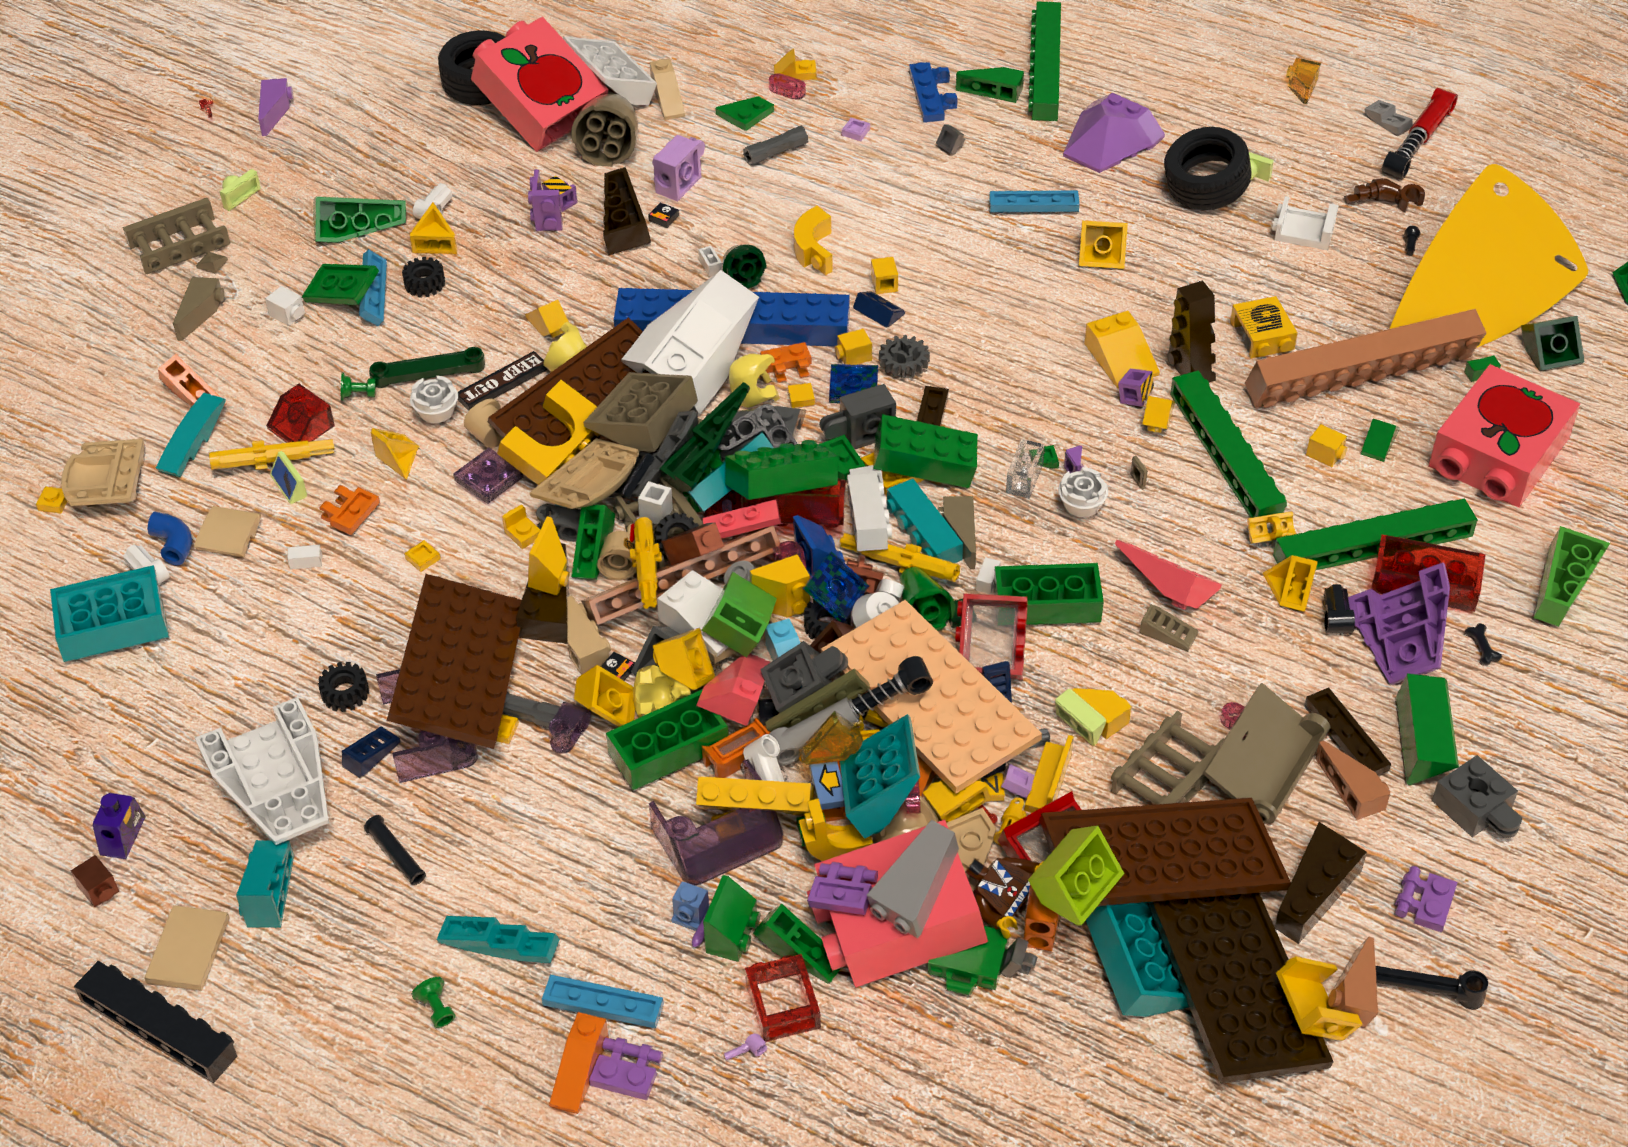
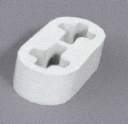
M882 579L875 593L885 592L891 594L899 601L904 586L889 579Z

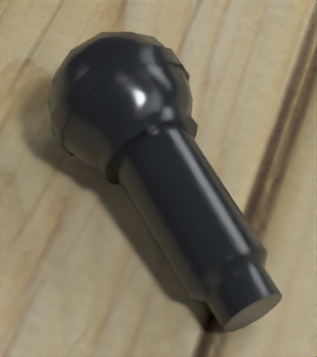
M1408 226L1404 232L1407 240L1406 251L1409 256L1413 255L1416 240L1421 233L1417 226Z

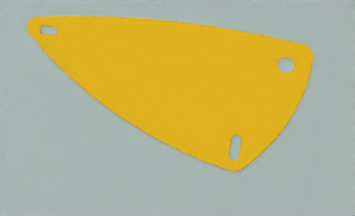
M1491 164L1485 167L1467 189L1437 232L1403 295L1389 329L1476 309L1486 330V335L1481 340L1480 345L1476 347L1478 348L1518 329L1521 325L1527 324L1555 305L1586 278L1588 266L1575 239L1549 204L1516 175L1500 165ZM1496 183H1503L1508 187L1509 193L1506 196H1499L1494 192L1493 187ZM1560 255L1577 266V270L1571 271L1555 261V256Z

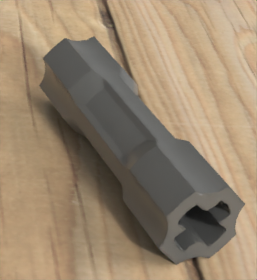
M801 125L763 142H757L745 147L743 155L746 162L751 166L771 156L808 143V135L805 128Z
M507 692L502 714L534 722L536 725L555 730L562 723L564 709L561 706L534 701Z

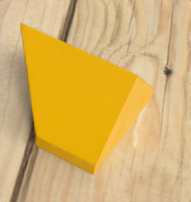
M432 202L410 233L412 253L457 254L455 234L434 202Z
M372 428L370 433L375 456L407 480L419 445L405 434Z
M1292 555L1262 573L1280 606L1305 612L1318 561Z

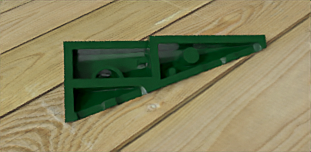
M743 382L692 430L694 436L659 468L664 481L679 492L693 491L749 392V385Z

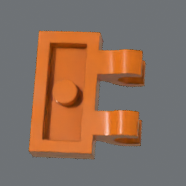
M805 342L760 351V355L769 354L774 357L775 362L771 363L765 371L767 373L773 372L777 383L787 381L784 372L790 368L796 367L800 378L809 376L807 367H809V364H812V357Z
M339 485L334 491L336 495H339L335 501L342 506L339 508L325 501L319 509L324 511L321 518L330 522V526L352 535L377 507L380 500L379 496L360 487L355 491H351L347 487Z

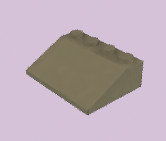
M629 372L583 422L584 427L621 445L638 449V451L655 452L664 441L678 413L690 411L698 402L693 378L688 375Z

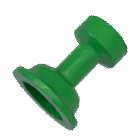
M344 372L341 373V401L344 398L350 397L352 392H366L367 397L375 398L376 378H368L366 383L352 382L349 376H346Z
M433 977L423 981L411 993L414 1000L430 1004L434 1012L431 1016V1021L435 1028L447 1026L456 1018L451 1007H444L440 999L445 984L444 979L441 977Z

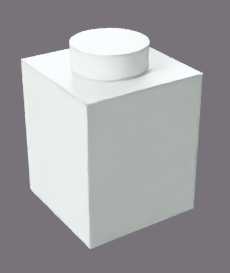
M280 286L265 298L269 316L288 326L305 314L302 297L283 286Z
M648 481L638 498L639 517H647L652 523L658 524L665 516L670 515L673 509L672 489Z

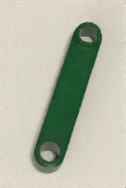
M470 347L460 352L389 363L375 362L370 366L369 376L370 378H376L377 388H384L389 384L420 380L422 378L426 379L464 372L479 373L485 368V356L479 347Z

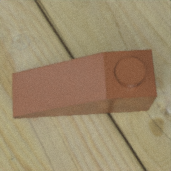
M1320 741L1315 759L1356 820L1386 810L1390 790L1388 785L1381 781L1377 773L1326 741Z
M1368 937L1355 950L1328 999L1331 1009L1358 1014L1363 1024L1361 1027L1363 1028L1378 1015L1373 937Z

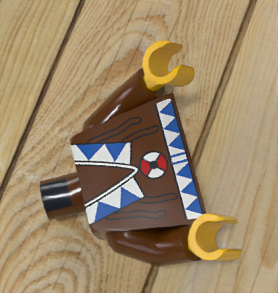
M1004 857L1002 859L997 858L987 868L977 859H974L966 869L965 873L978 882L972 891L979 907L982 921L995 929H1001L1004 938L1008 939L1011 937L1010 931L1007 929L1008 927L1018 930L1014 915L1029 895L1030 883L1028 879L1044 861L1039 863L1027 859Z

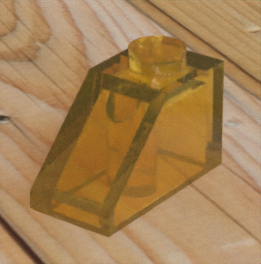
M1296 57L1293 65H1289L1286 77L1289 78L1288 87L1303 104H1308L1318 81L1321 63Z
M834 711L799 749L802 762L806 765L844 761L860 749L863 737L856 726Z

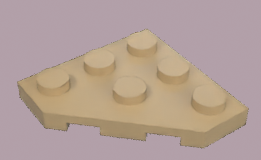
M981 808L947 823L949 830L955 832L959 847L958 855L965 871L974 859H977L983 865L986 864L994 841L996 827L985 810ZM966 873L973 890L978 882Z

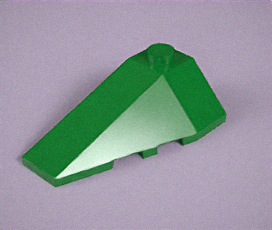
M317 196L313 199L315 242L339 243L406 223V201Z

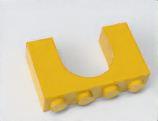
M562 380L546 394L543 408L567 426L571 435L570 440L559 446H545L536 442L515 426L500 441L497 452L500 457L537 485H540L578 454L579 451L588 446L594 436L598 437L601 435L584 427L583 423L597 406Z
M698 776L696 805L702 809L730 811V808H745L804 815L809 813L807 801L814 800V787L811 783Z

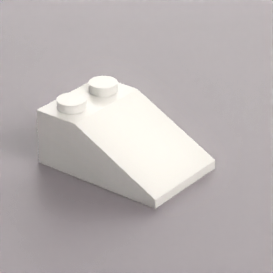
M692 570L657 598L658 620L680 634L700 628L707 651L716 657L728 648L725 644L702 631L721 594V591L711 581Z

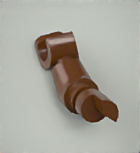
M1380 178L1373 179L1366 186L1364 184L1355 186L1354 194L1345 195L1344 199L1347 204L1367 200V197L1369 199L1386 200L1394 203L1398 200L1399 209L1406 213L1409 201L1414 202L1417 206L1423 205L1425 190L1416 184H1408L1402 188L1388 179Z

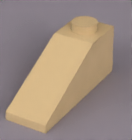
M659 59L649 62L650 76L657 83L654 92L664 120L685 117L671 60Z

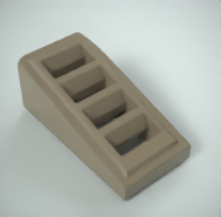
M1153 604L1149 606L1142 618L1140 627L1141 634L1187 652L1199 632L1197 629ZM1182 633L1186 634L1184 640L1180 638Z

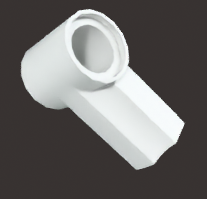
M439 183L425 199L420 198L416 200L413 206V216L421 219L432 202H434L442 214L443 207L453 197L452 191L445 184Z
M134 544L127 548L123 558L132 570L154 565L158 584L170 578L168 570L162 561L158 558L155 560L142 545L136 546Z
M765 734L744 748V758L750 766L755 767L758 780L784 782L776 758L780 753V747L772 735Z

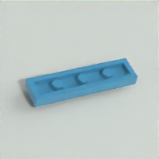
M1078 190L990 191L989 194L990 212H1079L1080 207Z
M368 249L363 254L362 265H374L379 272L360 302L359 316L379 326L384 321L387 260Z
M550 974L542 996V1005L656 1029L664 1000L663 997Z

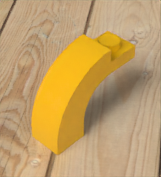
M818 205L803 213L797 220L794 227V253L796 259L804 268L812 264L815 269L827 275L833 272L832 254L817 242L831 234V216Z
M819 799L807 801L809 813L804 814L805 819L799 820L806 848L815 858L825 861L873 844L871 836L865 839L853 824L835 826L826 823Z

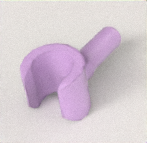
M753 1033L748 1036L744 1044L724 1053L726 1060H729L749 1050L755 1056H760L767 1050L766 1042L759 1034Z

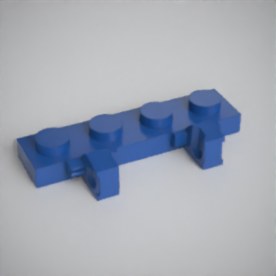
M930 62L909 64V73L923 122L944 121V110L956 109L958 101L956 93L939 94L936 86L940 83H949L950 72L948 67L931 69Z

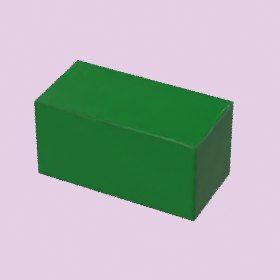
M1494 355L1467 361L1465 374L1471 382L1479 379L1490 364L1498 368L1501 367V364Z

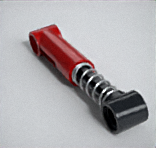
M1441 88L1435 89L1429 104L1409 130V135L1400 145L1399 149L1395 152L1389 151L1382 165V172L1400 179L1405 178L1413 155L1420 149V145L1430 139L1446 115H1450L1453 112L1458 100V94Z

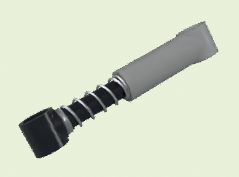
M919 656L906 658L900 663L898 673L894 674L893 679L887 678L886 683L882 685L877 684L878 687L873 690L868 689V692L862 696L858 694V698L854 700L846 697L790 728L782 727L770 732L769 735H772L777 740L780 747V753L776 756L778 764L785 766L794 763L800 757L801 752L857 723L860 717L859 714L864 716L865 711L869 709L873 711L874 706L878 704L884 705L885 700H893L894 696L898 693L903 695V693L909 692L910 694L917 695L929 690L933 684V679L923 658Z

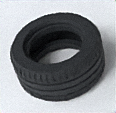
M477 30L459 34L446 42L438 55L439 72L444 91L454 100L469 105L491 104L492 102L471 80L473 69L470 68L474 67L475 64L473 53L482 42L492 39L497 43L504 39L505 36L497 32Z
M1202 127L1191 130L1175 140L1164 158V168L1170 194L1176 201L1192 209L1214 210L1225 207L1237 200L1246 191L1251 181L1252 172L1247 144L1239 135L1225 128ZM1220 161L1229 164L1222 171L1212 175L1196 176L1187 173L1192 167L1204 162Z

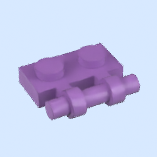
M832 862L831 864L821 863L819 873L820 875H827V877L815 876L807 900L809 907L865 915L869 905L867 894L872 889L871 884L866 883V881L877 882L878 871L868 870L867 866L857 865L856 868L846 867L839 862ZM841 878H848V879H852V881L840 880V879H841Z
M1411 866L1408 873L1403 877L1402 893L1397 895L1395 914L1404 918L1408 912L1416 914L1414 924L1442 933L1458 882L1429 873L1427 881L1421 880L1419 877L1421 870L1416 866ZM1414 892L1423 894L1421 901L1413 898Z
M606 1037L603 1042V1049L613 1052L611 1057L599 1054L589 1079L590 1086L648 1100L657 1076L656 1069L648 1067L649 1061L661 1063L663 1052L654 1050L651 1045L642 1044V1046L627 1043V1039L617 1037L616 1040ZM624 1054L637 1057V1063L622 1060Z

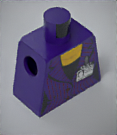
M108 793L101 798V806L93 821L100 856L126 860L146 816L134 797Z

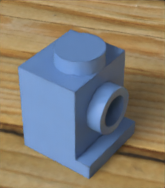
M682 881L672 898L674 912L671 919L672 923L696 931L709 909L708 890Z

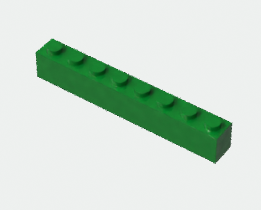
M1037 1L1036 10H1032L1028 111L1032 112V120L1058 121L1061 2Z
M1199 370L1173 377L1171 397L1249 517L1283 513L1287 507L1285 495L1279 492L1274 479L1267 474L1262 461L1257 459L1253 453L1252 446L1245 441L1240 428L1235 426L1231 420L1230 413L1227 410L1225 411L1218 395H1215L1211 390L1208 380L1203 378Z
M1465 498L1454 501L1450 500L1440 504L1427 505L1412 510H1403L1393 514L1380 515L1374 518L1356 520L1346 524L1333 525L1327 528L1309 530L1299 534L1276 538L1273 557L1277 564L1292 555L1318 561L1316 570L1473 537L1478 519Z

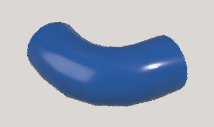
M156 511L153 512L148 521V534L166 539V543L161 549V556L166 562L172 565L183 564L193 543L189 527L175 516Z

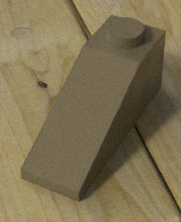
M191 278L173 322L178 341H183L218 310L220 302L224 301L225 292L221 288L219 278Z
M943 496V507H938V511L963 542L962 559L970 569H975L976 539L973 496Z

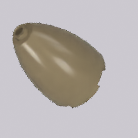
M618 94L598 96L587 103L577 115L571 130L572 143L575 144L582 158L596 166L613 167V164H618L628 159L634 151L638 137V120L633 106L623 96ZM604 134H607L608 137L603 146L604 153H602L600 143Z

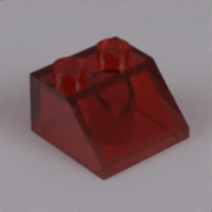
M300 383L280 396L266 425L269 431L285 443L306 440L308 442L314 441L335 426L331 406Z

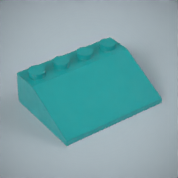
M154 565L50 589L55 638L64 662L169 637Z
M908 714L839 755L846 817L865 839L872 834L880 833L889 825L920 778L912 721Z
M1148 903L1097 906L1086 919V923L1122 1015L1147 1017L1188 1008V1002Z

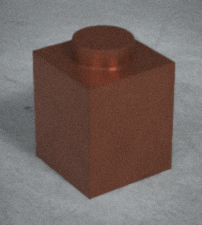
M96 855L70 870L77 887L94 907L108 901L119 892L113 875Z

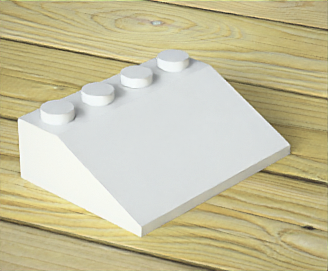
M563 36L565 42L607 86L620 96L626 98L633 106L649 105L657 83L615 41Z

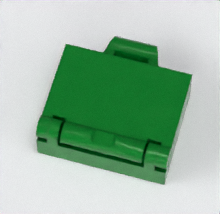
M984 926L988 939L987 943L955 954L929 960L928 974L946 978V990L970 996L976 986L996 990L1008 949L1009 938H1004L1000 929Z

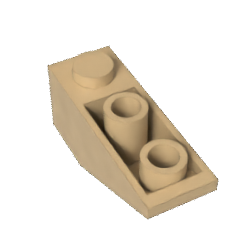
M571 595L567 597L568 648L571 661L582 675L596 665L601 666L609 657L611 647L606 637L602 638L600 636L595 621L588 619L583 604H578Z

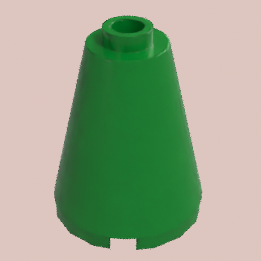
M910 567L901 574L900 584L904 586L902 601L906 600L937 631L943 629L946 626L945 622L950 617L952 619L955 614L956 605L951 594L918 567Z

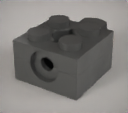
M885 384L840 397V412L822 417L819 426L827 439L845 435L854 449L875 444V435L882 414L896 417V401Z
M803 641L761 668L760 670L776 710L781 713L831 683L832 677L847 668L848 657L834 646L819 653Z
M1478 755L1437 782L1432 802L1472 838L1488 826H1491L1503 838H1511L1518 833L1522 822V817L1512 809L1518 790Z

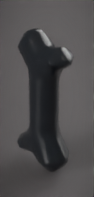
M1478 623L1475 627H1467L1465 634L1476 640L1482 653L1480 659L1482 664L1489 665L1492 661H1500L1502 659V654L1491 649L1485 636L1487 627L1484 624Z

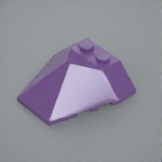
M1110 93L1092 102L1081 112L1064 150L1063 157L1101 173L1120 164L1121 160L1128 156L1133 158L1137 156V152L1145 148L1147 151L1154 148L1165 137V133L1149 108L1115 93Z
M1444 563L1419 571L1420 581L1380 595L1374 590L1369 589L1348 597L1350 610H1354L1355 626L1360 630L1364 637L1363 640L1372 650L1375 660L1391 685L1403 682L1407 673L1423 675L1441 669L1450 592Z

